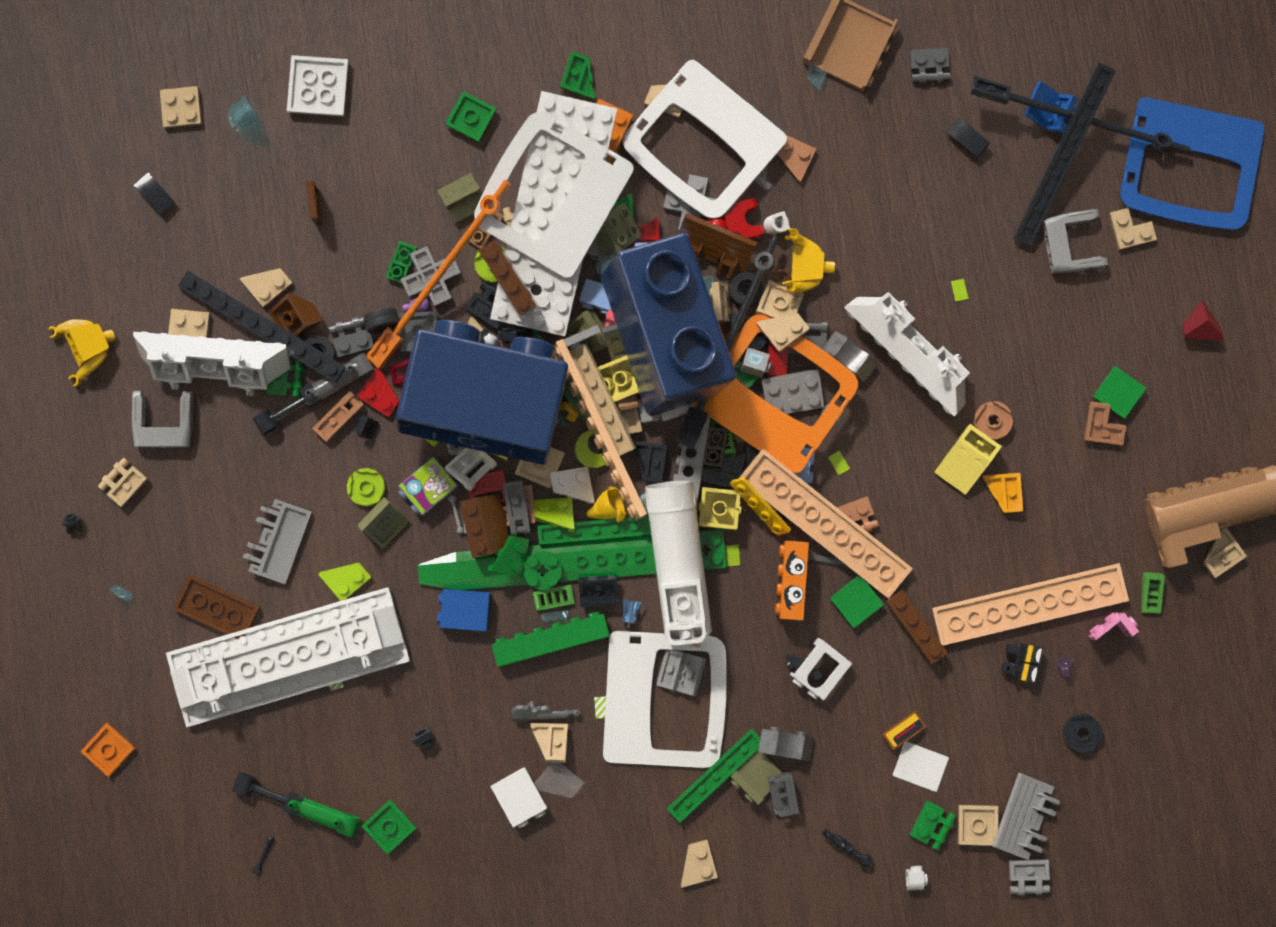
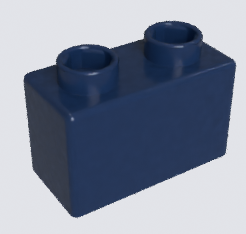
M681 233L618 252L602 273L601 281L647 415L655 416L715 397L736 379V372L689 236Z
M438 320L435 324L434 332L423 329L418 330L415 334L396 414L397 431L410 436L546 465L568 372V364L565 361L555 359L556 347L545 341L528 337L514 338L510 349L479 342L481 335L479 329L453 320Z

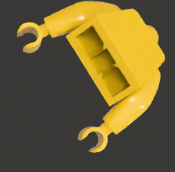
M788 228L790 236H785V239L791 240L795 245L792 257V279L782 282L787 287V290H784L783 293H802L818 286L823 279V273H834L835 262L824 261V252H822V249L817 244L800 235L797 229Z
M69 320L57 327L51 326L48 328V331H55L54 335L50 336V338L58 339L62 334H65L76 362L81 367L77 374L71 375L68 378L69 380L74 379V377L76 378V383L73 386L81 385L83 379L100 366L107 356L108 342L115 340L112 330L102 332L99 324H94L87 320Z

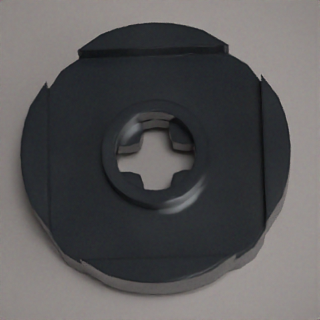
M1075 714L1065 721L1062 735L1064 742L1070 749L1086 753L1097 747L1102 740L1103 732L1100 723L1088 714ZM1082 727L1084 731H1087V735H1084L1083 739H1081L1080 735H1077V732Z

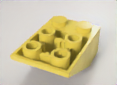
M969 424L934 473L966 495L1002 446Z

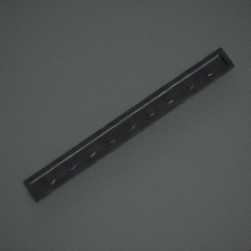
M1097 62L1013 236L1014 239L1032 246L1116 70Z
M187 270L180 281L179 288L269 343L286 345L290 356L336 384L345 371L346 367L190 271Z

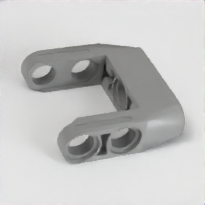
M1098 209L1067 213L1044 219L1043 231L1052 274L1073 273L1108 266L1107 258L1101 256L1072 261L1065 227L1091 222L1093 219L1099 218Z
M133 391L132 433L134 447H190L193 430L192 391H183L180 398V427H145L146 400L143 397L142 391Z

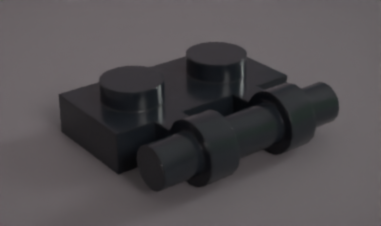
M483 282L480 286V289L485 291L483 296L475 292L465 308L497 330L502 321L490 319L493 303L488 301L490 296L495 298L496 288Z

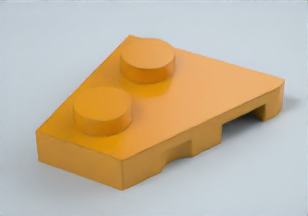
M1020 473L983 476L984 481L1004 513L1023 512Z

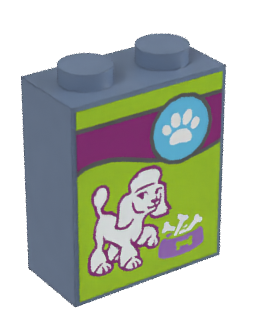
M433 456L398 485L401 489L398 492L405 500L409 499L413 505L410 507L417 515L421 513L425 516L456 491L459 486Z

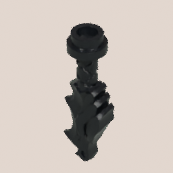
M826 828L822 831V835L828 838L837 848L845 850L847 854L859 860L861 867H869L873 860L870 854H861L845 838L831 833Z

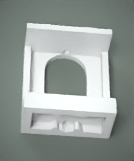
M817 638L813 643L815 648L795 674L791 672L790 675L794 677L793 682L799 687L805 686L808 688L809 691L807 693L817 700L819 697L824 700L852 663L822 639ZM826 653L838 663V666L821 687L813 688L808 684V675L823 654Z

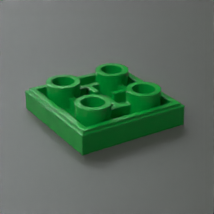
M1114 366L1092 398L1099 403L1110 404V410L1120 418L1125 419L1146 387Z
M860 575L830 597L852 628L858 626L884 605Z

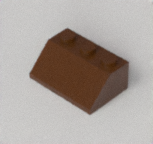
M494 494L460 501L472 558L498 553L504 547V543L509 537L500 495Z

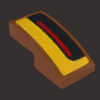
M914 711L881 735L889 747L894 750L923 730L926 725L916 711Z

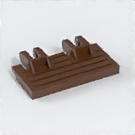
M688 213L684 216L678 233H685L689 236L697 260L701 250L704 251L702 258L717 263L720 257L721 260L715 274L719 275L723 270V265H727L730 269L727 272L726 279L729 280L736 265H739L738 273L746 271L757 242Z

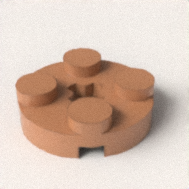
M998 401L981 405L974 415V427L992 440H997L1007 435L1013 425L1010 409ZM996 416L998 424L990 425L988 418Z

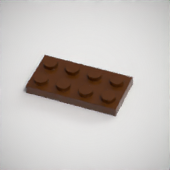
M189 574L173 610L228 635L250 628L260 606ZM242 634L241 636H235L234 638L239 640L240 637H245L246 634Z

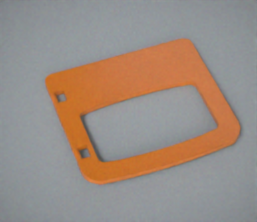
M755 315L745 323L736 336L729 352L733 367L738 363L756 335L763 333L756 323L771 318L765 315ZM803 336L788 347L809 359L840 384V389L815 425L808 426L785 414L756 395L737 379L715 397L708 399L703 410L709 414L708 417L759 451L764 449L795 474L800 473L805 468L858 389V380L854 373ZM841 395L845 398V401L838 407L835 405V402ZM699 402L693 404L695 408ZM807 444L812 449L807 456H804L801 452Z

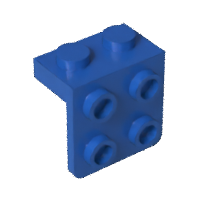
M1044 82L1036 84L1031 99L1070 111L1074 110L1078 100L1074 95L1059 94ZM1027 106L1025 110L1027 118L1049 132L1064 133L1070 119Z

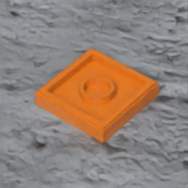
M106 723L80 752L109 778L136 748L115 728Z

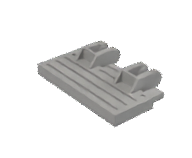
M274 499L272 507L280 509L279 512L261 506L260 510L267 514L276 515L275 522L267 521L261 517L256 519L257 522L273 527V530L264 527L259 543L267 545L266 548L250 542L247 544L249 548L263 552L261 559L248 553H244L243 558L260 563L259 566L250 564L249 572L286 584L311 511Z
M1018 773L993 847L1029 860L1031 852L1024 850L1025 847L1042 853L1043 849L1041 847L1034 846L1030 842L1032 837L1046 842L1047 837L1032 832L1031 829L1039 831L1044 815L1037 813V811L1055 817L1056 812L1054 810L1043 807L1045 800L1054 805L1060 804L1059 800L1044 794L1046 792L1052 795L1054 787Z

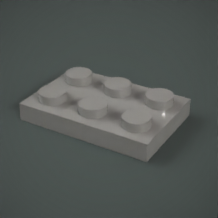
M818 369L761 379L765 401L785 414L824 407Z

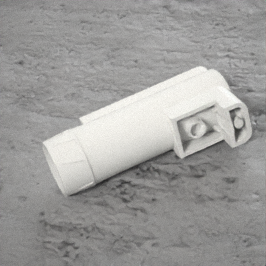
M669 481L646 486V504L651 527L665 638L672 645L702 642L712 632L693 481Z

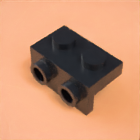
M617 575L578 577L580 607H610L619 604Z

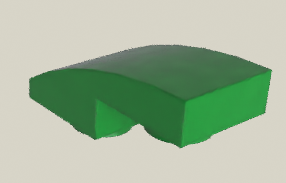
M399 241L394 257L391 259L386 278L402 283L400 279L408 275L413 263L409 254L417 251L418 247Z

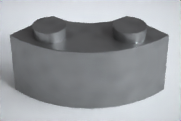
M836 331L822 348V350L855 374L856 378L863 382L866 381L878 365L869 354Z
M770 726V730L762 729L758 752L810 761L814 738L807 737L806 732L796 731V734L781 732L782 728Z

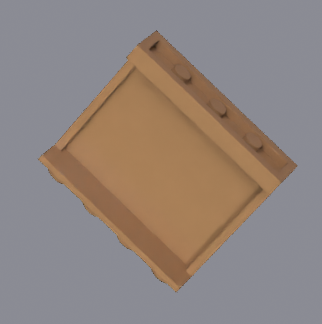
M832 0L803 58V63L864 91L866 86L870 88L874 77L871 75L874 69L878 71L883 61L880 59L882 53L886 54L890 47V43H888L890 36L894 37L899 28L896 26L898 19L895 18L892 21L850 0Z

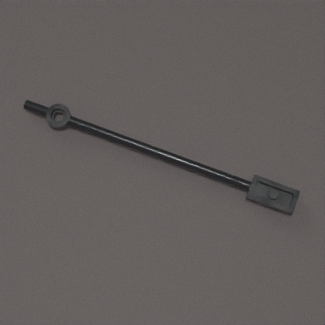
M974 76L972 80L970 94L1004 105H1007L1010 100L1067 118H1071L1074 112L1011 93V87L977 76ZM1093 118L1090 124L1152 143L1154 149L1159 152L1173 149L1188 154L1190 151L1189 146L1173 142L1171 137L1165 133H1157L1153 136L1097 118Z
M772 235L766 251L759 253L755 258L757 272L725 343L728 352H730L764 273L771 271L775 266L772 254L780 238L776 235ZM768 261V265L763 266V263ZM708 399L699 402L696 408L689 407L675 438L676 443L694 449L709 415L703 411Z

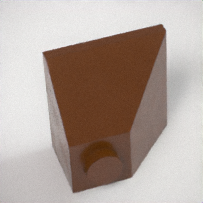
M287 293L268 311L275 324L298 338L314 329L323 321L313 303L292 293Z

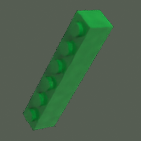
M599 611L588 614L589 618L581 620L580 616L569 619L570 623L563 625L562 621L553 623L550 629L544 630L543 627L532 629L533 633L525 635V632L514 634L513 639L507 640L506 637L495 639V644L491 645L497 667L609 637L604 614L600 615Z

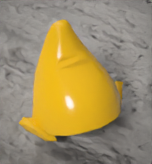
M611 486L599 496L593 507L586 513L589 518L617 519L618 522H621L627 514L619 494V489Z

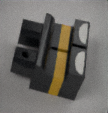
M1023 643L1007 644L1005 654L1014 656L1013 663L1003 661L1001 671L1009 674L1012 678L1035 683L1039 666L1022 663L1021 661L1039 665L1043 647Z

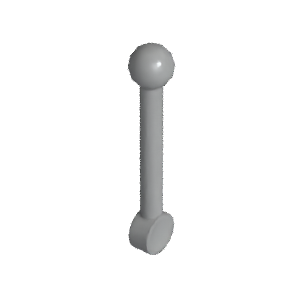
M454 495L449 496L448 500L450 503H452L456 523L458 526L457 533L463 534L464 528L461 527L455 503L456 497Z

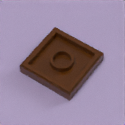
M307 180L306 189L310 219L315 225H322L319 188L313 180Z

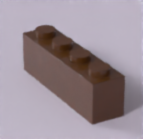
M497 240L491 241L478 250L520 316L538 306Z
M899 590L884 601L929 664L935 663L948 653L903 590Z

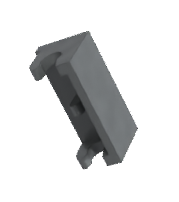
M786 772L768 776L774 814L779 815V817L799 814L792 775Z

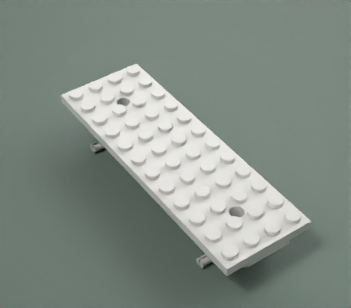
M541 91L537 112L551 115L609 149L618 109ZM555 123L551 128V130L557 132L560 135L564 130L562 127L556 125ZM540 130L529 144L512 219V229L533 241H537L559 211L580 172L585 159L583 152L545 130ZM507 244L505 254L538 306L520 316L498 282L490 319L566 336L583 260L572 277L566 278Z
M389 587L166 653L186 727L410 661ZM242 634H246L245 637L242 636L239 638V640L234 638L235 636H241Z

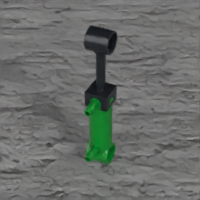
M243 772L238 773L232 788L233 792L246 797H250L252 792L285 804L283 811L308 819L336 830L343 835L355 837L361 818L315 802L293 791L286 797L255 785L256 777Z

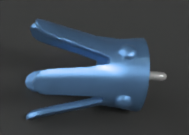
M622 599L624 612L622 621L628 622L627 628H629L630 623H637V614L642 602L636 601L634 605V601L629 603L628 599Z

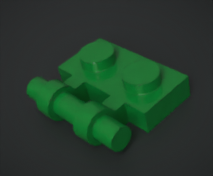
M295 359V365H291L290 370L268 383L267 394L287 396V390L293 389L292 396L300 397L299 390L302 389L303 385L301 383V375L304 373L303 363ZM289 372H294L293 382H288Z
M926 800L909 835L928 844L930 838H933L935 842L932 847L940 850L942 844H945L947 840L946 836L950 828H953L955 824L953 822L956 815L949 812L945 819L941 817L945 809ZM938 822H940L943 826L939 834H936L934 830Z

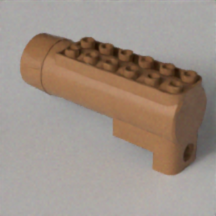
M1276 465L1263 469L1246 467L1240 469L1241 473L1228 472L1221 474L1222 478L1203 479L1204 483L1191 482L1184 484L1185 488L1172 487L1166 489V493L1154 492L1147 494L1148 498L1144 499L1146 503V516L1151 533L1156 541L1162 566L1169 568L1188 563L1184 548L1222 538L1220 529L1276 515Z

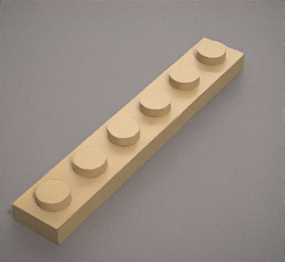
M587 343L569 351L619 456L635 449L636 447Z

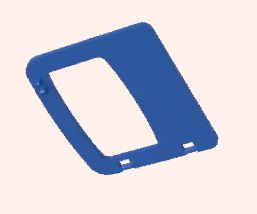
M1147 97L1141 98L1137 103L1133 130L1153 136L1157 133H1165L1171 137L1173 142L1189 146L1191 152L1209 155L1239 165L1240 175L1232 213L1198 210L1146 197L1137 192V185L1144 149L1146 146H1152V143L1130 137L1120 189L1122 203L1129 209L1180 223L1224 230H1237L1246 223L1249 215L1264 135V125L1259 121ZM1140 117L1146 118L1144 128L1138 127ZM1129 173L1135 174L1133 184L1127 182Z

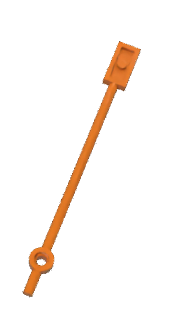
M504 180L493 195H486L482 198L480 202L482 211L397 326L394 329L387 327L366 356L377 368L382 369L404 339L399 334L488 215H495L500 211V198L511 185L510 182Z

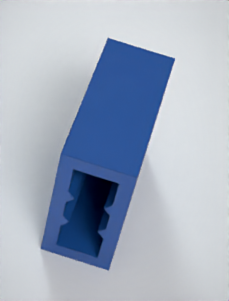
M443 589V593H439V604L442 605L441 612H438L437 624H440V628L488 631L491 593Z

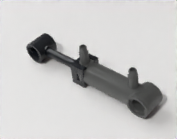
M360 354L344 365L346 369L337 384L324 377L300 389L302 397L272 414L268 409L253 417V421L261 435L263 436L279 427L276 420L305 403L310 408H313L323 402V399L371 374L375 369L366 354Z

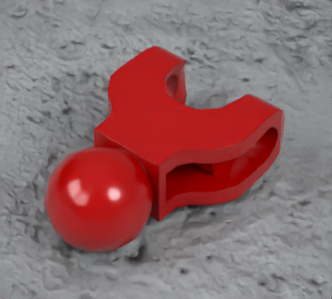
M754 198L737 202L731 212L723 217L709 218L707 220L712 224L751 240L762 237L766 233L762 225L751 226L745 220V214L753 211L758 205L757 200Z

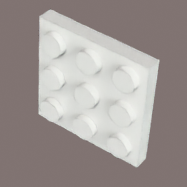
M291 55L287 112L344 117L349 60Z

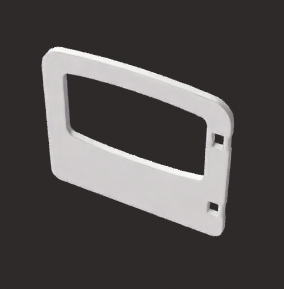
M689 60L684 64L676 76L644 110L623 137L625 150L638 164L675 196L710 219L722 217L787 141L786 134L695 60ZM683 76L686 80L679 87L675 83ZM670 105L680 107L703 123L727 143L746 164L730 185L714 201L698 193L678 178L641 143V138ZM644 119L648 124L641 131L637 126Z
M536 112L527 118L508 146L480 198L474 215L476 219L482 211L480 208L482 198L486 195H493L502 182L508 180L522 154L540 130L549 132L583 152L585 159L571 190L550 225L537 241L529 239L498 221L493 215H488L480 225V228L561 276L568 278L575 274L632 175L634 167L630 161L544 112ZM554 123L564 129L561 135L551 130ZM606 154L616 159L613 165L603 160Z
M614 631L609 638L603 758L610 763L698 768L711 767L720 757L725 721L726 650L722 641L717 637L706 636L701 642V647H689V644L672 645L665 638V633ZM630 637H641V644L629 643ZM659 649L705 651L709 653L711 667L710 712L705 748L702 751L654 749L651 746V687L656 652Z

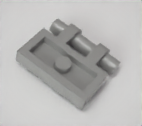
M1009 860V880L1017 881V886H1010V894L1024 896L1025 894L1035 893V895L1050 893L1049 885H1042V880H1050L1049 860ZM1035 880V886H1025L1024 881Z

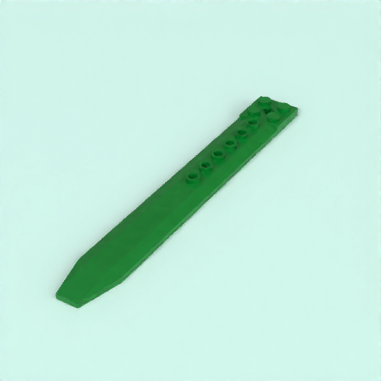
M723 529L699 531L701 549L704 547L703 545L711 548L708 556H704L702 552L704 570L727 568ZM652 536L528 546L525 560L526 562L528 557L536 552L544 551L553 554L562 565V576L558 582L578 581V577L607 575L625 577L657 574ZM471 551L454 552L418 565L419 584L453 590L529 585L524 578V574L522 577L488 571L489 565H493L498 558L497 553L472 558ZM541 565L537 572L544 576L545 573H548V569Z

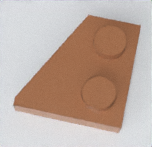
M786 135V144L776 155L784 162V165L792 172L796 180L801 183L816 148Z

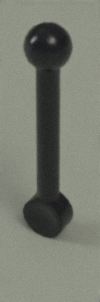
M268 836L266 839V846L257 866L253 868L254 874H258L261 871L260 866L270 844L274 842L272 836Z

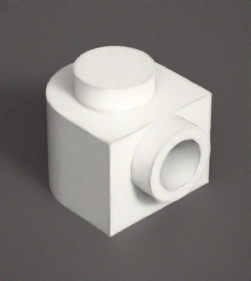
M785 211L765 219L764 228L767 233L775 235L790 228Z
M911 866V869L905 870L907 890H924V886L928 885L927 874H924L922 866Z

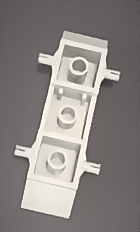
M888 292L883 297H856L844 307L847 310V314L851 318L856 319L861 324V328L874 337L878 345L885 347L888 350L889 356L894 360L897 359L902 364L901 366L904 371L911 373L915 377V381L920 386L925 387L929 391V395L934 400H938L947 413L955 416L966 404L965 378L970 372L961 364L962 358L961 356L958 357L959 354L953 356L943 346L937 351L911 325L915 318L907 311V302L904 304L905 301H897Z
M133 333L140 357L149 366L153 380L169 382L173 390L174 388L175 390L179 388L178 383H191L193 377L227 380L229 387L245 389L247 396L249 394L253 396L254 389L267 390L268 383L291 369L287 347L281 343L225 340L223 338L213 339L203 336H178L166 333Z

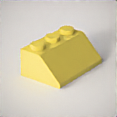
M627 355L598 367L614 402L639 392Z

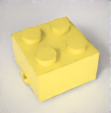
M702 487L701 503L699 502L698 508L700 510L698 527L737 531L739 514L741 515V507H739L740 495L735 490Z

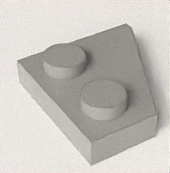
M598 325L563 341L568 350L571 351L601 331Z

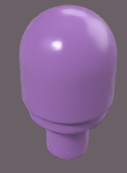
M417 298L410 300L409 304L402 305L404 313L408 311ZM427 298L417 312H424L429 308Z

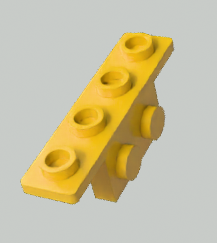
M744 477L731 481L730 485L773 533L779 536L790 532L791 528L776 513L777 509L764 500Z

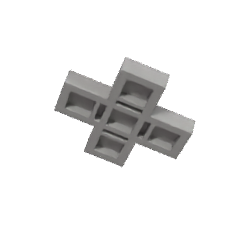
M689 174L687 185L705 196L708 178ZM667 189L663 209L682 212L678 231L686 213L698 218L700 216L705 217ZM706 197L712 201L716 200L715 198Z
M427 246L409 254L417 272L400 279L408 297L421 292L445 261L443 259L435 263ZM455 260L429 294L434 306L452 298L444 281L461 273Z

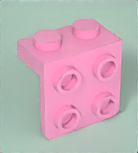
M1113 612L1104 619L1106 622L1103 625L1098 624L1089 631L1091 634L1088 638L1090 640H1097L1115 625L1120 628L1125 636H1134L1139 632L1136 628L1138 624L1132 617L1128 618L1125 613L1116 612L1114 614Z

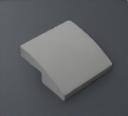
M666 649L656 685L696 696L706 659Z

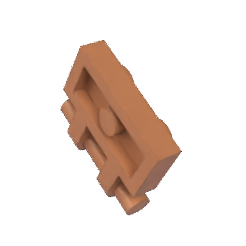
M868 496L837 507L854 522L861 519L863 525H860V527L868 533L872 532V529L879 527L877 520L868 521L867 517L874 515Z

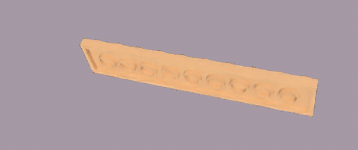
M563 339L555 343L557 349L555 359L565 361L568 364L566 380L568 379L570 383V393L573 397H577L579 402L577 407L580 413L585 414L587 421H585L586 426L590 432L593 431L595 445L598 449L601 448L604 454L602 459L605 465L610 466L612 473H610L611 478L620 487L619 494L623 501L626 500L629 506L627 511L630 517L638 521L647 514L568 348Z
M764 449L759 452L739 477H744L764 500L887 598L893 594L913 569Z
M1120 563L931 609L939 641L942 645H947L1129 601Z

